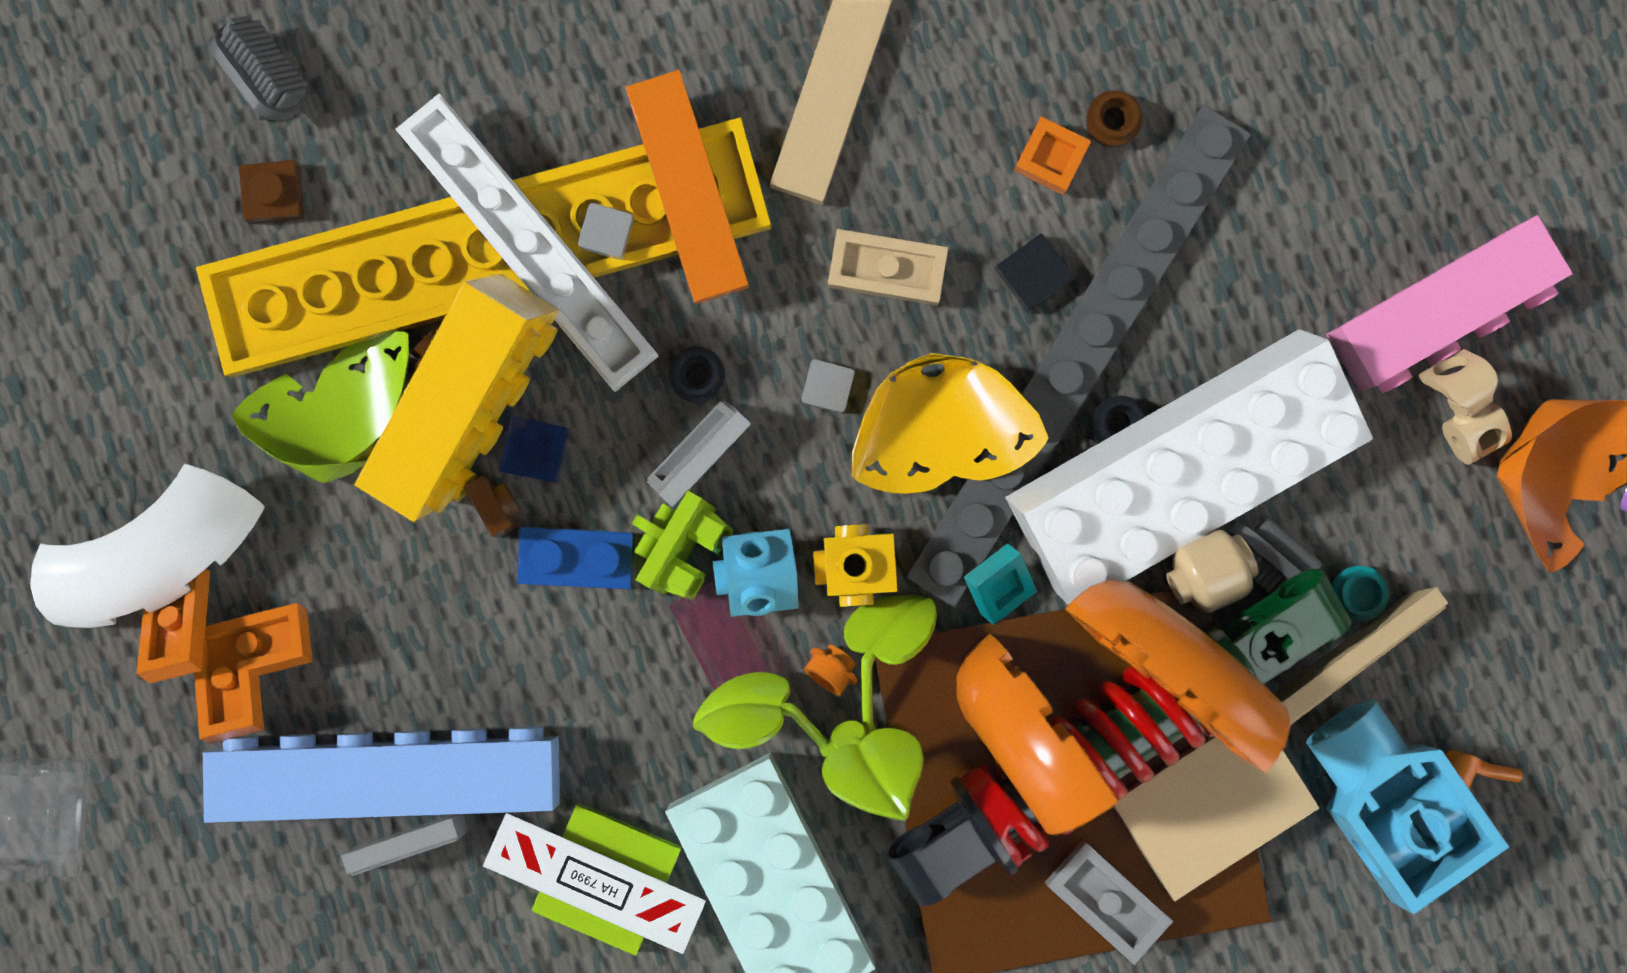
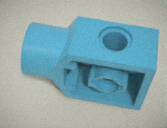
M1375 699L1363 700L1349 706L1319 726L1308 737L1307 745L1336 785L1326 806L1327 811L1389 900L1413 915L1509 848L1442 750L1418 743L1407 745Z

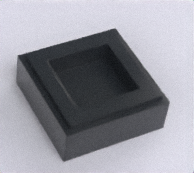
M1042 233L994 268L1027 313L1075 278Z

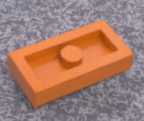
M207 568L188 583L191 591L152 613L143 608L136 674L148 683L202 671L210 571Z

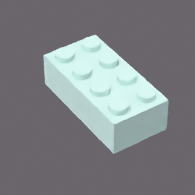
M771 752L670 803L665 813L745 973H869L875 970L873 955Z

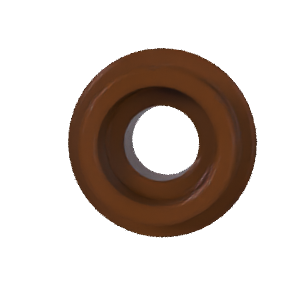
M1111 90L1101 93L1091 102L1086 113V127L1089 134L1096 142L1107 147H1120L1128 144L1136 137L1142 126L1143 116L1138 102L1131 95L1123 91ZM1109 111L1119 113L1123 119L1122 127L1117 129L1109 128L1104 122V114Z

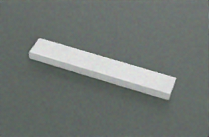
M440 93L396 128V131L533 294L559 309L554 320L614 392L619 390L659 356Z

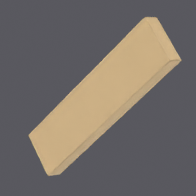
M893 0L832 1L770 182V188L823 206Z
M1438 587L1407 594L1273 693L1288 709L1290 725L1446 609V605L1449 603Z

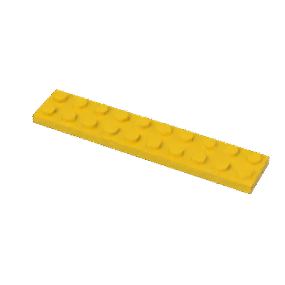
M741 117L700 128L699 132L733 238L737 239L770 230L771 223ZM644 144L512 180L594 278L679 255ZM452 197L196 267L224 376L230 378L364 342L390 331H404L444 320L465 281L503 274L530 291ZM595 203L632 215L634 223L623 259L617 260L582 250L578 245L589 204Z

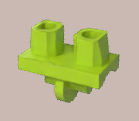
M690 491L686 492L676 511L662 503L652 522L637 514L631 524L645 533L634 552L647 560L635 580L666 596L667 592L693 600L704 583L706 574L686 563L687 558L696 543L718 555L723 550L721 537L731 536L733 529L714 513L716 511L715 507Z

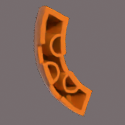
M1107 580L1092 585L1067 606L1065 610L1099 644L1123 659L1146 678L1151 676L1164 689L1179 698L1178 704L1211 732L1230 752L1264 774L1274 765L1286 746L1291 726L1288 709L1245 666L1198 627L1129 581Z
M989 634L981 639L963 659L956 676L959 706L965 720L989 749L1046 833L1056 835L1070 831L1117 804L1118 800L1073 735L1070 736L1060 722L1051 728L1045 719L1046 716L1053 712L1050 704L1025 672L1022 673L1018 667L1013 668L1010 663L1013 659L1009 652L994 636Z

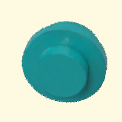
M1367 566L1348 567L1338 573L1331 584L1353 622L1371 621L1377 618L1387 606L1389 599L1387 583L1383 576L1373 568Z

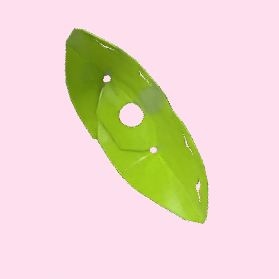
M390 331L373 339L343 348L328 366L323 368L314 391H307L301 402L295 397L287 395L289 391L299 392L302 386L286 373L246 397L231 416L243 436L269 455L318 482L327 483L353 474L357 469L366 464L407 388L409 334L401 331ZM401 346L402 349L395 361L389 354L385 353L386 348L395 351L397 347ZM365 356L368 357L364 373L349 369L350 365L360 364ZM264 404H269L267 420L250 418L251 414L260 413Z

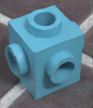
M790 529L746 532L741 535L721 537L724 560L713 561L717 595L728 594L731 617L741 615L761 616L774 611L799 608L797 571Z

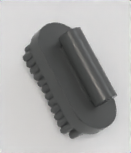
M249 15L229 19L226 26L217 31L210 44L211 53L217 60L218 65L259 120L285 121L292 118L302 105L307 82L303 80L301 75H298V71L294 69L292 64H289V60L284 59V54L280 53L279 48H276L277 44L273 42L269 32L265 31L266 29L260 20L252 21V17Z
M1266 516L1254 530L1242 523L1235 522L1227 531L1231 536L1235 534L1240 535L1252 551L1259 572L1257 576L1253 577V588L1258 589V592L1263 594L1264 598L1278 590L1291 577L1307 570L1319 569L1322 565L1320 560L1269 516Z

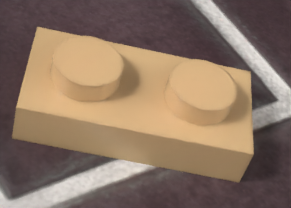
M837 229L827 288L938 306L948 247Z

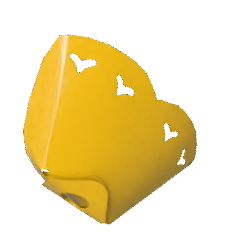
M930 353L916 358L891 372L876 389L864 414L853 449L852 477L870 488L899 494L930 491L953 476L978 481L993 479L1022 467L1038 454L1046 445L1049 437L1039 413L997 370L972 358ZM971 361L978 362V364L972 365ZM942 364L944 366L943 372L936 377H928L921 373L922 368L928 365ZM896 376L895 382H891L890 378ZM1020 432L1026 435L1033 434L1031 440H1025L1019 450L1015 449ZM985 448L997 457L996 460L985 458L981 462H974V459ZM877 460L882 469L887 472V475H881L877 470L867 471L865 467L872 465ZM914 462L930 469L927 473L917 471L913 476L909 477L907 475L911 471Z

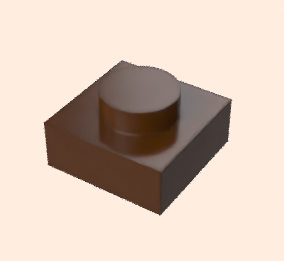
M296 160L239 165L242 212L245 222L256 224L305 219L300 164Z
M482 476L463 487L491 537L502 538L520 527L514 514L521 511V508L504 481L496 485L492 478Z

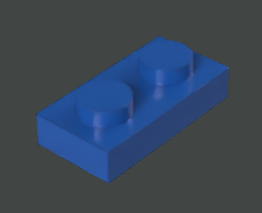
M520 527L517 584L632 589L635 533Z

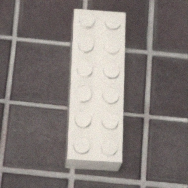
M1298 329L1005 498L1052 588L1069 605L1092 585L1107 580L1127 581L1176 553L1182 546L1209 534L1373 440V437L1329 340Z

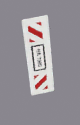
M508 813L504 816L483 864L484 867L681 954L685 951L706 900Z

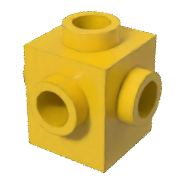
M869 524L835 526V537L824 538V550L813 551L815 585L827 584V596L839 595L840 607L873 605V593L897 592L894 534L869 535ZM858 555L863 559L864 570L859 576L852 577L845 572L844 560L847 556Z

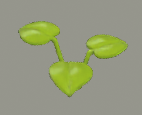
M921 595L886 596L875 599L873 605L860 606L847 620L844 627V639L847 646L854 652L865 653L861 660L862 723L857 721L843 722L833 729L831 738L826 739L796 705L786 703L791 689L785 678L768 672H753L737 676L713 691L702 703L694 717V730L702 732L711 741L720 746L733 749H748L760 746L773 738L782 728L784 722L783 715L789 716L819 746L822 756L826 757L822 768L823 779L828 789L834 795L867 812L905 821L909 814L914 789L922 772L923 752L919 741L908 732L893 728L876 730L873 722L872 666L876 658L887 664H902L913 658L926 646L933 634L937 620V610L934 601L929 597L925 598Z

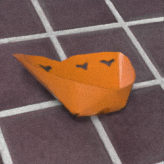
M1549 399L1541 404L1524 424L1521 436L1500 461L1501 465L1496 477L1538 558L1549 573L1556 572L1566 566L1585 546L1572 532L1566 517L1571 500L1605 501L1606 495L1627 483V457L1617 461L1614 471L1609 472L1608 470L1610 467L1609 455H1627V400ZM1547 541L1562 543L1561 548L1553 549L1551 557L1547 555Z

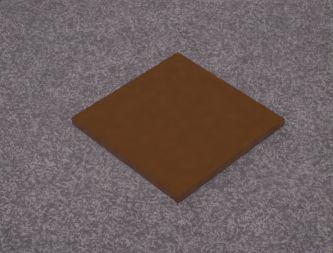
M1171 589L1149 593L1182 615L1201 631L1215 625L1213 613L1205 614L1200 612L1190 601L1183 605L1180 604ZM1066 608L1003 619L995 625L987 622L933 632L926 646L917 655L902 664H887L876 658L875 663L887 728L910 733L919 741L923 752L922 772L912 795L908 817L904 821L906 831L922 825L957 802L950 784V780L954 777L960 778L972 769L981 768L986 765L995 778L994 780L998 784L1001 783L994 766V756L971 725L965 720L957 701L956 676L965 655L981 639L989 634L994 636L1012 657L1013 660L1010 663L1013 668L1018 667L1022 673L1025 672L1053 710L1051 714L1045 717L1046 721L1053 716H1060L1074 724L1071 714L1073 703L1078 699H1087L1099 707L1097 700L1098 687L1104 682L1110 681L1124 688L1122 674L1130 665L1099 644L1065 610ZM1206 732L1203 733L1205 739L1209 737ZM1185 737L1173 744L1179 755L1192 748ZM1158 754L1147 761L1153 772L1165 765ZM1132 772L1121 778L1127 789L1139 782ZM1113 806L1092 820L1076 827L1068 835L1046 833L1049 839V846L1042 852L1034 851L1018 835L1014 838L1016 845L1023 841L1032 856L1023 861V864L1018 867L1019 871L1011 876L995 861L959 885L943 900L928 906L920 905L932 973H992L1117 950L1045 884V881L1077 845L1084 840L1173 921L1155 943L1271 921L1258 849L1252 851L1178 900L1173 901Z

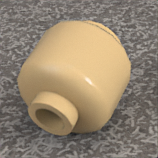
M1216 529L1182 546L1176 553L1172 554L1174 570L1167 573L1166 577L1174 596L1180 604L1183 605L1190 601L1200 612L1210 614L1249 595L1253 588V577L1257 576L1259 572L1253 553L1245 540L1238 534L1231 536L1226 531Z

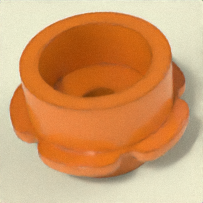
M831 644L825 650L816 647L810 650L812 658L804 667V671L820 687L836 696H840L849 684L855 685L857 683V677L852 672L856 663L844 651Z

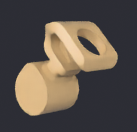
M1462 349L1419 374V378L1424 384L1441 392L1448 398V404L1454 410L1455 415L1443 423L1442 430L1454 454L1464 464L1470 465L1511 442L1512 433L1508 418L1504 410L1492 402L1498 377L1494 368L1484 358ZM1465 366L1453 374L1440 375L1452 367Z

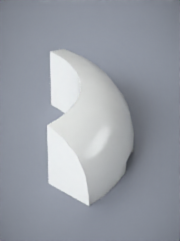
M184 464L177 477L158 500L123 527L100 538L79 544H40L32 564L30 587L35 606L52 624L80 628L116 624V617L124 616L143 608L152 613L191 591L188 583L202 573L211 563L216 561L221 566L246 538L265 506L246 490L229 480L204 469Z

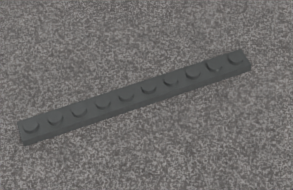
M1206 105L1199 109L1021 393L1040 415L1049 437L1046 445L1034 458L1006 475L981 481L967 479L908 572L907 579L948 605L956 606L968 587L964 576L983 563L1013 515L1005 497L1035 480L1251 133ZM1020 432L1015 449L1019 450L1025 440L1033 438V434L1026 435ZM986 449L978 462L983 461L985 458L996 460L997 457Z

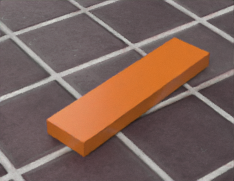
M680 70L625 86L695 305L748 289L749 284Z

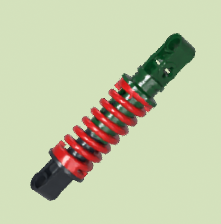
M1311 569L1291 577L1278 590L1251 608L1242 611L1222 627L1218 628L1212 625L1203 632L1223 647L1264 684L1279 673L1291 668L1297 661L1320 646L1330 643L1343 635L1351 625V618L1324 571L1321 569ZM1251 622H1256L1257 625L1253 626ZM1276 653V654L1279 655L1280 657H1279V658H1275V657H1273L1272 655H1274V654ZM1131 665L1122 674L1124 688L1110 681H1106L1098 687L1097 700L1099 707L1087 699H1078L1073 703L1071 714L1074 724L1060 716H1053L1047 721L1051 728L1060 722L1070 736L1073 735L1117 800H1121L1127 795V788L1121 778L1132 772L1138 781L1142 783H1147L1153 778V770L1147 761L1158 754L1166 765H1174L1180 758L1179 753L1173 746L1175 742L1185 737L1191 747L1199 748L1205 743L1204 732L1210 738L1214 736L1178 704L1179 698L1164 689L1151 676L1146 678ZM995 758L994 766L1001 783L998 784L994 780L995 778L986 765L981 768H974L960 778L954 777L950 780V784L957 802L922 825L906 831L889 846L886 857L919 905L928 906L943 900L959 885L995 861L1011 876L1019 871L1018 867L1023 864V861L1032 856L1023 841L1016 845L1014 838L1018 835L1036 852H1042L1048 848L1049 839L1044 828ZM1074 829L1067 832H1063L1061 834L1068 835L1071 832H1073Z

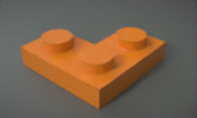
M294 603L206 626L202 671L194 673L200 740L212 744L264 731L259 676L313 662L307 608L299 603Z

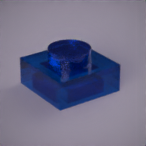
M511 416L499 471L558 484L569 428Z

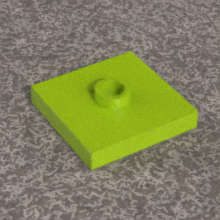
M579 802L574 808L562 837L665 883L668 882L682 849L680 845ZM540 891L531 910L534 913L635 956L644 939L643 936Z

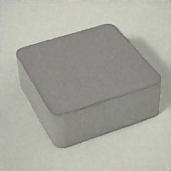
M595 203L589 204L578 245L582 250L617 260L623 259L634 223L632 215Z
M816 359L812 360L801 398L802 403L840 414L844 413L854 377V370Z

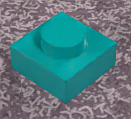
M1008 543L964 576L980 614L993 625L1037 592L1021 553Z

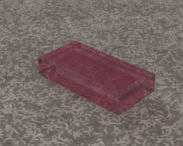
M715 580L700 588L693 600L681 598L669 605L714 691L725 682L743 674L753 672L770 673L740 616L731 617L728 594L717 595Z

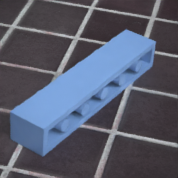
M542 726L509 728V738H487L486 728H467L452 730V740H430L429 730L394 732L395 742H373L372 732L337 734V744H316L315 734L280 736V745L259 746V736H240L223 741V747L203 752L204 823L553 811L560 805L559 736H544V728Z

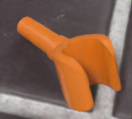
M1449 750L1445 754L1468 789L1476 774L1516 783L1521 782L1523 777L1521 769L1491 764L1457 750Z

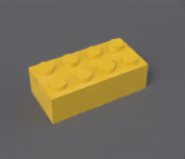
M503 274L465 281L354 485L412 522H416L434 511L438 514L441 513L448 503L453 500L457 503L460 502L467 494L463 487L473 482L476 478V474L471 471V468L479 453L486 455L502 432L503 426L497 423L503 410L506 405L513 407L525 392L530 377L524 373L534 355L538 358L542 357L553 342L557 328L552 326V323L559 309Z

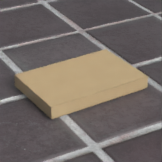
M1215 736L1207 737L1203 746L1199 748L1192 747L1179 755L1180 758L1174 765L1165 764L1154 771L1153 778L1147 783L1139 781L1129 787L1126 797L1118 800V803L1113 806L1173 901L1186 895L1319 809V806L1283 750L1274 765L1264 774L1230 752Z

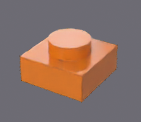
M1041 116L1013 171L1064 195L1091 141Z

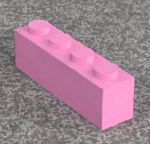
M1536 215L1330 331L1326 336L1359 392L1378 386L1383 394L1411 379L1413 376L1408 368L1426 358L1429 365L1432 366L1460 351L1461 347L1457 340L1474 331L1477 337L1481 338L1506 325L1510 320L1505 312L1523 303L1528 311L1555 297L1559 293L1554 284L1573 273L1541 219Z

